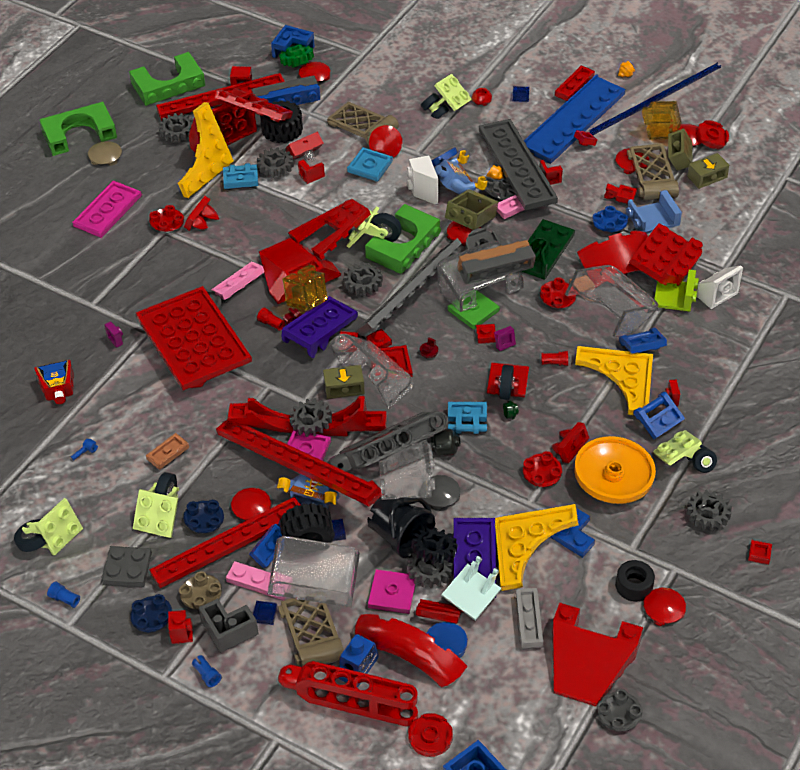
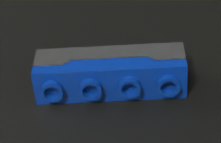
M315 76L251 89L253 94H256V97L269 100L268 102L270 103L274 101H290V103L300 105L320 100V87Z

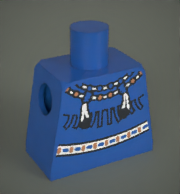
M356 634L341 654L339 667L368 674L379 658L376 644ZM339 677L340 680L347 683V678Z

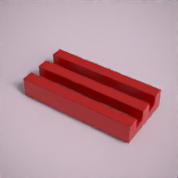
M420 599V603L416 608L417 616L456 624L462 612L454 605Z

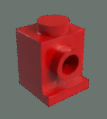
M186 610L169 611L168 630L171 643L193 642V623L191 618H187Z

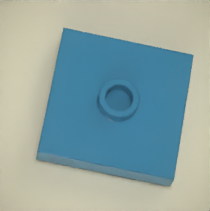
M362 147L347 167V172L378 182L393 162V157Z

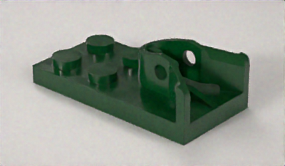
M542 219L528 240L529 246H531L536 256L534 266L521 272L545 280L574 237L575 230Z

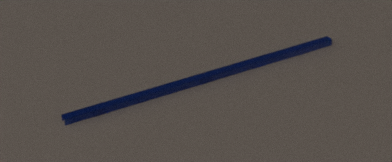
M717 62L590 129L589 132L592 135L601 132L720 69L721 65H718Z

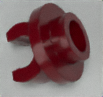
M289 308L288 311L290 313L285 314L283 319L288 325L302 314L296 308Z
M429 337L428 342L420 346V354L423 357L433 358L438 354L436 340Z

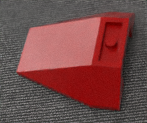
M291 238L259 251L269 294L277 304L294 297V286L318 275L325 283L341 276L340 271L332 262L325 258L321 260L313 254L312 250Z

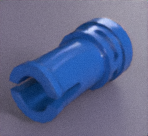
M57 581L53 582L47 591L48 597L57 601L60 600L73 608L80 601V595L67 590L65 586Z
M197 656L201 664L194 659L192 666L201 674L202 680L207 687L216 686L221 681V674L214 667L210 666L204 656Z

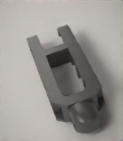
M439 411L421 412L344 448L339 452L340 454L330 458L327 463L344 471L352 468H364L443 431L448 425V417L445 413ZM436 416H439L442 420V423L439 427H436Z

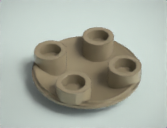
M110 141L99 142L88 151V157L93 165L117 164V159L122 154L121 147L117 143Z
M200 571L179 588L180 598L184 605L198 610L199 607L217 598L219 599L222 593V586L217 578Z

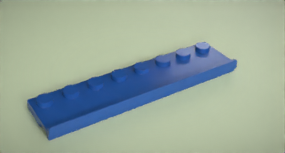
M596 74L524 140L530 152L534 153L535 157L551 164L577 140L574 137L576 130L586 131L625 95V89L598 77V74Z

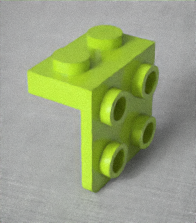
M689 269L687 282H682L679 286L672 283L663 285L657 281L654 306L690 312L691 304L696 302L697 291H694V289L698 288L699 278H695L696 270Z

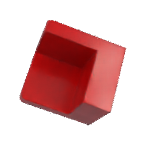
M232 66L230 74L231 85L239 84V81L252 80L251 67Z
M304 159L298 161L299 175L307 184L325 177L324 164L322 162L310 167Z
M540 160L539 167L550 185L562 183L563 169L561 165L547 168L544 160Z

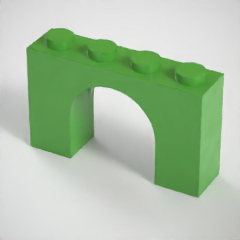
M189 52L174 56L175 67L179 75L171 80L161 81L152 78L144 66L129 71L131 84L145 106L205 86L204 73Z
M104 102L39 119L42 133L53 156L69 152L65 134L74 127L88 126L93 128L101 142L117 138L115 124Z
M406 204L395 213V217L399 220L402 230L412 234L415 238L406 243H393L374 236L365 245L367 259L399 274L409 269L412 262L420 257L422 251L428 248L431 241L438 237L441 232L440 219Z

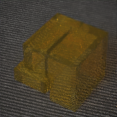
M677 101L651 102L649 107H643L642 109L644 123L648 125L646 130L649 140L668 139V134L678 131L682 124Z
M308 265L298 270V274L292 273L282 279L287 306L309 311L328 300L324 273L316 271L314 265Z

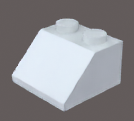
M424 156L409 159V167H407L409 180H407L408 189L412 190L414 197L432 204H438V176L430 157Z
M743 267L725 268L720 272L714 273L708 279L702 280L698 284L696 297L710 309H713L735 296L739 292Z

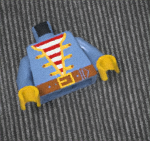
M465 150L460 151L458 158L454 157L444 160L435 167L436 174L442 184L459 195L468 189L473 191L476 188L485 190L488 181H485L486 177L484 176L478 177L477 183H474L461 164H466L469 155L465 156Z
M302 474L291 480L285 477H281L278 480L277 488H283L284 492L290 490L291 498L295 497L300 505L315 503L316 505H323V507L328 509L330 503L336 505V501L340 498L338 491Z

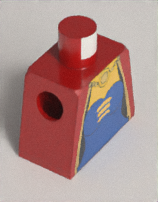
M70 360L34 368L38 383L46 400H54L56 404H63L66 401V397L73 395L74 373Z

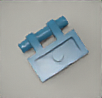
M245 163V165L241 166L232 164L229 167H223L224 189L259 186L257 164L250 165V163Z
M448 402V422H456V424H448V429L454 430L456 434H461L462 432H473V434L487 432V424H479V422H487V402ZM462 422H473V424H462Z

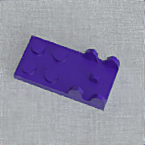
M329 296L283 327L282 341L285 343H289L290 340L307 349L309 357L314 358L318 346L324 351L329 343V337L358 317V312Z
M454 518L453 536L458 544L454 558V579L467 564L471 566V563L476 561L477 556L482 558L478 572L488 579L489 574H492L493 569L496 568L495 518Z

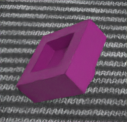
M111 321L104 324L108 339L116 347L123 345V332L120 327H116Z
M511 326L494 332L496 348L499 351L516 345L514 328Z

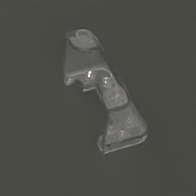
M339 334L329 342L342 367L361 365L362 368L367 364L372 368L369 374L370 380L377 387L382 397L381 401L387 408L390 409L412 388L413 380L411 376L373 342L348 334Z

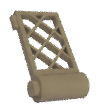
M347 102L327 118L328 125L335 128L340 127L363 137L367 144H369V137L372 131L377 127L389 125L396 129L399 128V123L394 116L387 115L384 117L351 102ZM349 108L352 109V110H355V111L345 112V111L348 110ZM355 116V118L346 119V117ZM368 121V123L358 124V122ZM368 128L365 132L359 130V129Z
M663 143L632 146L627 150L628 158L633 161L639 181V198H642L643 201L656 200L660 198V191L667 190L672 198L678 197V182L674 179ZM660 150L661 153L659 155H656L652 153V151ZM635 152H642L644 155L640 157ZM647 156H650L655 160L653 162H650L645 158ZM659 161L665 165L661 168L656 163ZM643 163L648 167L646 169H643L639 167V165ZM653 168L659 172L655 175L649 171ZM663 173L669 179H662L659 176ZM646 175L652 178V180L643 181V177Z
M322 591L281 601V606H278L281 618H286L298 653L294 655L296 665L302 667L311 661L327 664L340 660V656L344 651L343 645L336 632ZM312 600H320L317 607L309 605V602ZM296 605L300 608L294 613L289 611L287 607ZM304 609L313 612L310 618L301 615ZM317 614L326 617L323 623L314 620ZM297 620L305 622L302 629L293 626ZM310 625L319 628L315 634L306 631ZM325 630L332 633V636L323 638L320 637V634ZM302 636L311 639L309 643L300 645L299 640Z

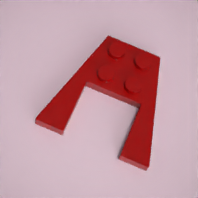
M240 87L233 88L232 93L216 90L214 98L255 111L256 114L261 116H269L271 120L276 122L290 119L293 111L280 105L272 104L264 98L256 97V94H253L254 102L239 97L246 93Z
M350 199L289 231L288 234L291 239L300 243L325 224L337 230L311 248L313 254L323 260L325 258L324 254L329 249L332 251L337 247L336 242L342 237L345 239L349 235L348 231L352 227L357 228L371 213L368 208Z

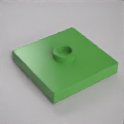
M472 288L448 306V311L474 330L476 325H481L499 312L500 306L475 288Z

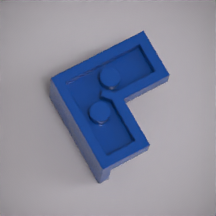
M285 25L271 42L272 57L277 58L281 51L286 52V49L292 44L314 48V32Z

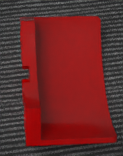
M631 231L630 235L624 236L621 233L608 236L609 240L599 244L596 241L577 252L588 278L594 284V288L614 278L639 270L630 264L629 261L647 239L646 232Z

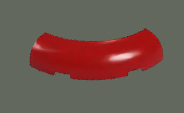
M362 614L356 622L355 635L359 634L374 642L378 650L394 654L415 665L430 676L440 687L453 683L467 668V665L450 649L445 651L435 644L434 637L403 621L394 618L387 621L380 619L379 615Z

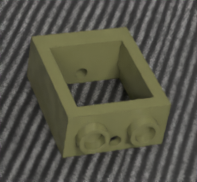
M468 189L448 201L445 218L475 230L495 218L499 202Z

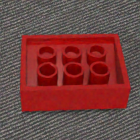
M252 91L239 96L254 102ZM229 102L212 109L227 146L257 131L255 111ZM194 118L189 132L190 148L196 153L197 144H200V132H197V124Z

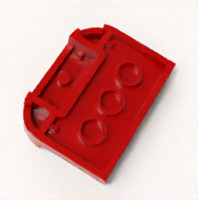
M658 223L632 256L629 263L663 285L672 283L679 286L688 275L689 269L691 270L700 258L703 244L693 237L688 242L682 236L669 230L668 227Z

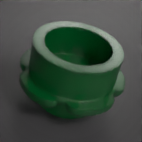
M511 400L503 404V413L506 419H515L519 413L517 404Z

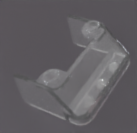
M611 265L576 270L565 293L566 296L580 294L587 302L600 301L620 320L612 334L613 337L633 334L655 313L658 307V303L620 270Z

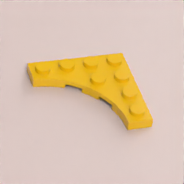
M207 102L202 103L193 110L197 132H200V144H197L196 161L193 167L189 168L186 175L178 182L184 198L192 196L219 174L223 167L229 166L234 161L212 109Z
M577 346L575 365L597 370L613 380L626 398L628 415H634L633 411L638 407L642 408L649 403L653 354H631L629 351Z
M575 504L495 518L502 591L523 587V574L526 564L532 553L542 542L557 532L579 526Z

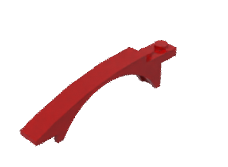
M359 396L351 405L332 414V423L329 424V429L323 428V434L316 432V434L348 436V431H382L386 429L387 411H367L365 396ZM248 398V403H230L228 421L277 432H293L289 419L291 418L290 415L274 411L262 405L254 398Z

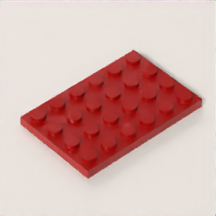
M203 286L136 312V318L182 390L252 362L251 355Z

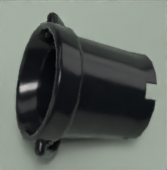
M385 494L371 507L370 511L374 514L372 519L368 517V526L385 539L401 558H411L413 551L411 545L414 534H418L419 530L426 532V528L434 530L436 524L435 516L432 514L428 503L416 495L398 498L394 494H390V497ZM419 502L423 505L424 508L415 507L411 504Z

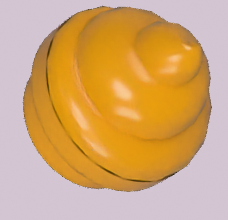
M629 61L622 62L618 76L631 77L633 72H635L633 65Z
M493 165L486 175L497 180L504 178L502 168L499 165L498 167Z

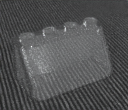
M282 536L276 541L267 594L351 608L360 552L350 546Z

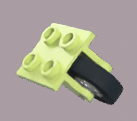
M376 206L372 211L369 210L371 215L355 228L356 230L351 232L348 237L350 241L347 247L350 248L364 233L395 242L401 234V224L391 214L377 213L379 207Z
M164 472L150 490L139 489L133 529L172 538L179 499L177 498L179 487H177V477L175 474Z
M64 498L42 519L32 520L23 524L16 531L14 541L23 552L47 548L55 556L83 527L68 500Z

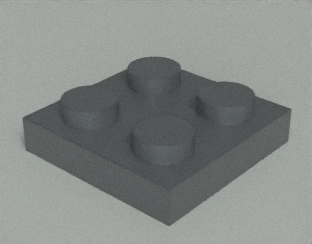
M110 546L102 577L103 585L144 587L152 555L151 548Z

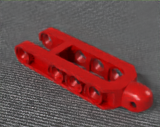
M315 661L308 662L302 667L286 665L280 669L278 675L279 683L285 688L296 690L297 695L308 703L402 726H410L413 720L418 719V710L415 706L418 701V692L413 685ZM288 669L292 671L290 674L286 673ZM317 672H324L326 677L318 680L314 675ZM339 677H345L348 680L344 685H339L335 681ZM361 682H366L369 684V688L360 690L357 688V685ZM323 689L327 690L328 694L325 697H319L316 695V692ZM408 692L411 693L413 697L412 699L405 701L402 700L400 696L401 694ZM344 694L348 695L349 699L346 702H339L337 697ZM363 699L368 700L369 706L360 707L358 705L359 701ZM403 710H410L413 712V715L409 718H404L401 712Z

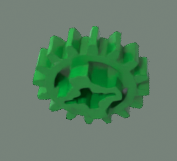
M300 44L288 47L286 52L282 51L279 54L280 62L283 66L288 65L289 67L305 65L308 63V60H313L312 58H314L313 48Z

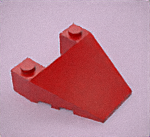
M559 603L552 627L554 693L597 706L612 688L613 683L618 677L622 676L627 666L635 660L641 643L643 627L622 621L617 638L577 627L580 608Z

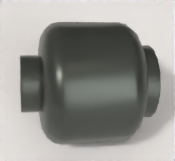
M452 429L443 430L431 437L432 451L436 452L439 456L453 455L457 452V448L461 446L460 436L456 435Z

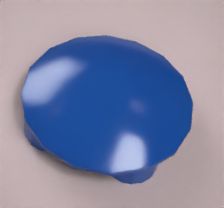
M606 206L604 210L593 214L592 221L602 231L617 232L627 226L628 216L616 210L614 206Z

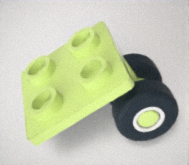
M450 74L434 85L443 98L439 101V96L433 93L421 103V107L425 111L430 109L433 112L431 116L439 119L449 111L446 105L440 106L445 101L456 111L471 101L472 98L460 85L458 79Z
M686 430L676 433L672 439L661 443L653 451L655 456L668 465H672L686 456L689 461L692 460L694 468L702 473L712 471L717 464L716 454L702 445L701 440Z

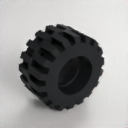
M290 101L272 102V104H277L293 111L290 119L280 120V122L271 120L269 116L260 115L263 136L266 139H270L271 142L276 141V143H287V141H293L294 138L297 139L303 130L300 107L296 106L295 103H290Z
M315 503L297 505L292 509H288L287 513H284L280 519L283 544L291 553L313 554L324 550L334 540L335 533L331 514L323 505H316Z

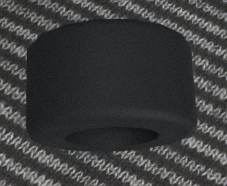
M631 560L623 563L617 571L615 584L617 592L628 601H643L653 590L654 571L643 561ZM637 578L642 583H632L628 579Z

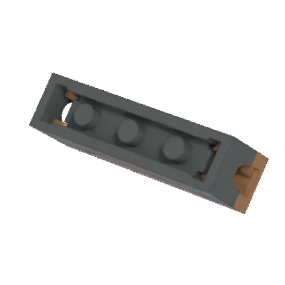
M528 240L517 241L512 244L459 256L457 269L466 285L531 269L534 266L536 256L531 246H529Z

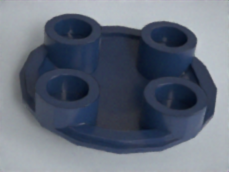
M217 500L191 501L187 504L183 519L185 525L190 530L197 533H209L221 526L224 520V513Z
M162 594L136 600L132 604L131 622L139 631L147 633L156 632L168 624V612L172 611V607Z

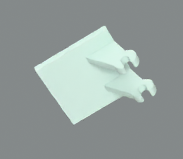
M479 556L476 557L475 562L471 563V566L467 564L441 594L443 598L475 621L501 590V587L495 584L499 570L494 568L493 573L489 574L488 579L478 572V567L482 560Z

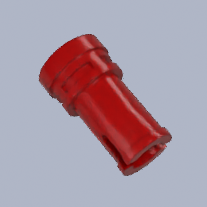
M264 307L258 312V321L269 324L278 331H281L285 326V321L273 315L267 308Z
M568 351L541 353L542 365L559 364V366H568Z

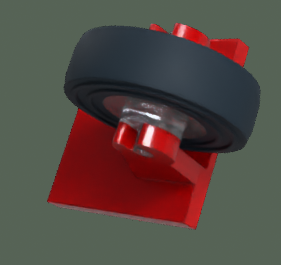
M491 363L487 394H497L500 399L510 400L511 396L525 398L529 366Z

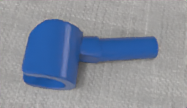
M86 439L83 442V447L73 454L71 458L75 460L87 450L94 453L98 449V445L92 439Z

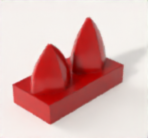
M207 196L202 198L188 216L184 225L185 229L189 231L192 227L208 229L203 217L219 220L217 212L209 205L210 198Z
M577 422L571 429L560 431L559 434L563 440L552 445L553 451L560 454L562 462L570 463L589 439L585 424Z

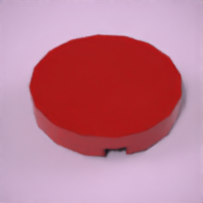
M711 120L700 123L696 130L699 141L712 149H721L726 146L729 141V133L722 128L723 126L720 123Z
M426 713L412 721L408 729L409 743L418 754L426 757H435L443 754L450 748L453 741V729L443 716L435 713Z

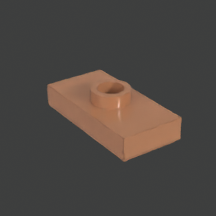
M175 433L146 455V459L160 470L189 448V443Z

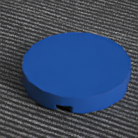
M456 147L432 159L433 166L435 167L444 160L455 156L458 153Z
M441 622L429 628L427 634L435 638V644L445 651L450 649L459 658L464 655L468 638L465 631L459 625Z

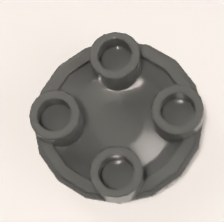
M486 178L485 181H488L485 191L489 195L500 200L516 195L507 179Z
M436 475L424 481L420 494L422 499L431 505L433 510H440L460 500V487L453 478L446 475Z
M617 689L615 692L606 695L597 706L598 717L602 724L614 731H628L634 728L642 717L641 704L637 698L629 694L625 689Z

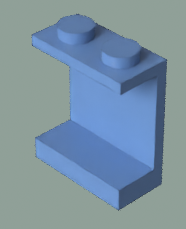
M667 190L660 191L659 202L636 207L633 200L630 199L626 208V214L633 221L635 229L646 232V234L651 233L658 223L672 228L679 226L681 222L682 212Z

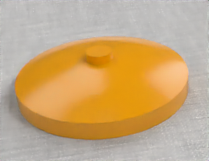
M614 436L600 437L586 443L579 450L574 465L575 477L581 488L592 497L613 504L630 503L645 496L652 488L656 473L652 457L642 446L631 440Z

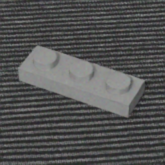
M537 588L516 589L521 648L543 647Z

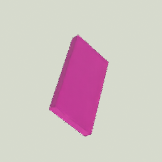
M113 180L72 222L73 227L102 238L142 196L141 191Z

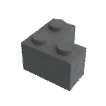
M217 598L199 607L201 622L220 653L259 634L257 620L247 605L227 614Z

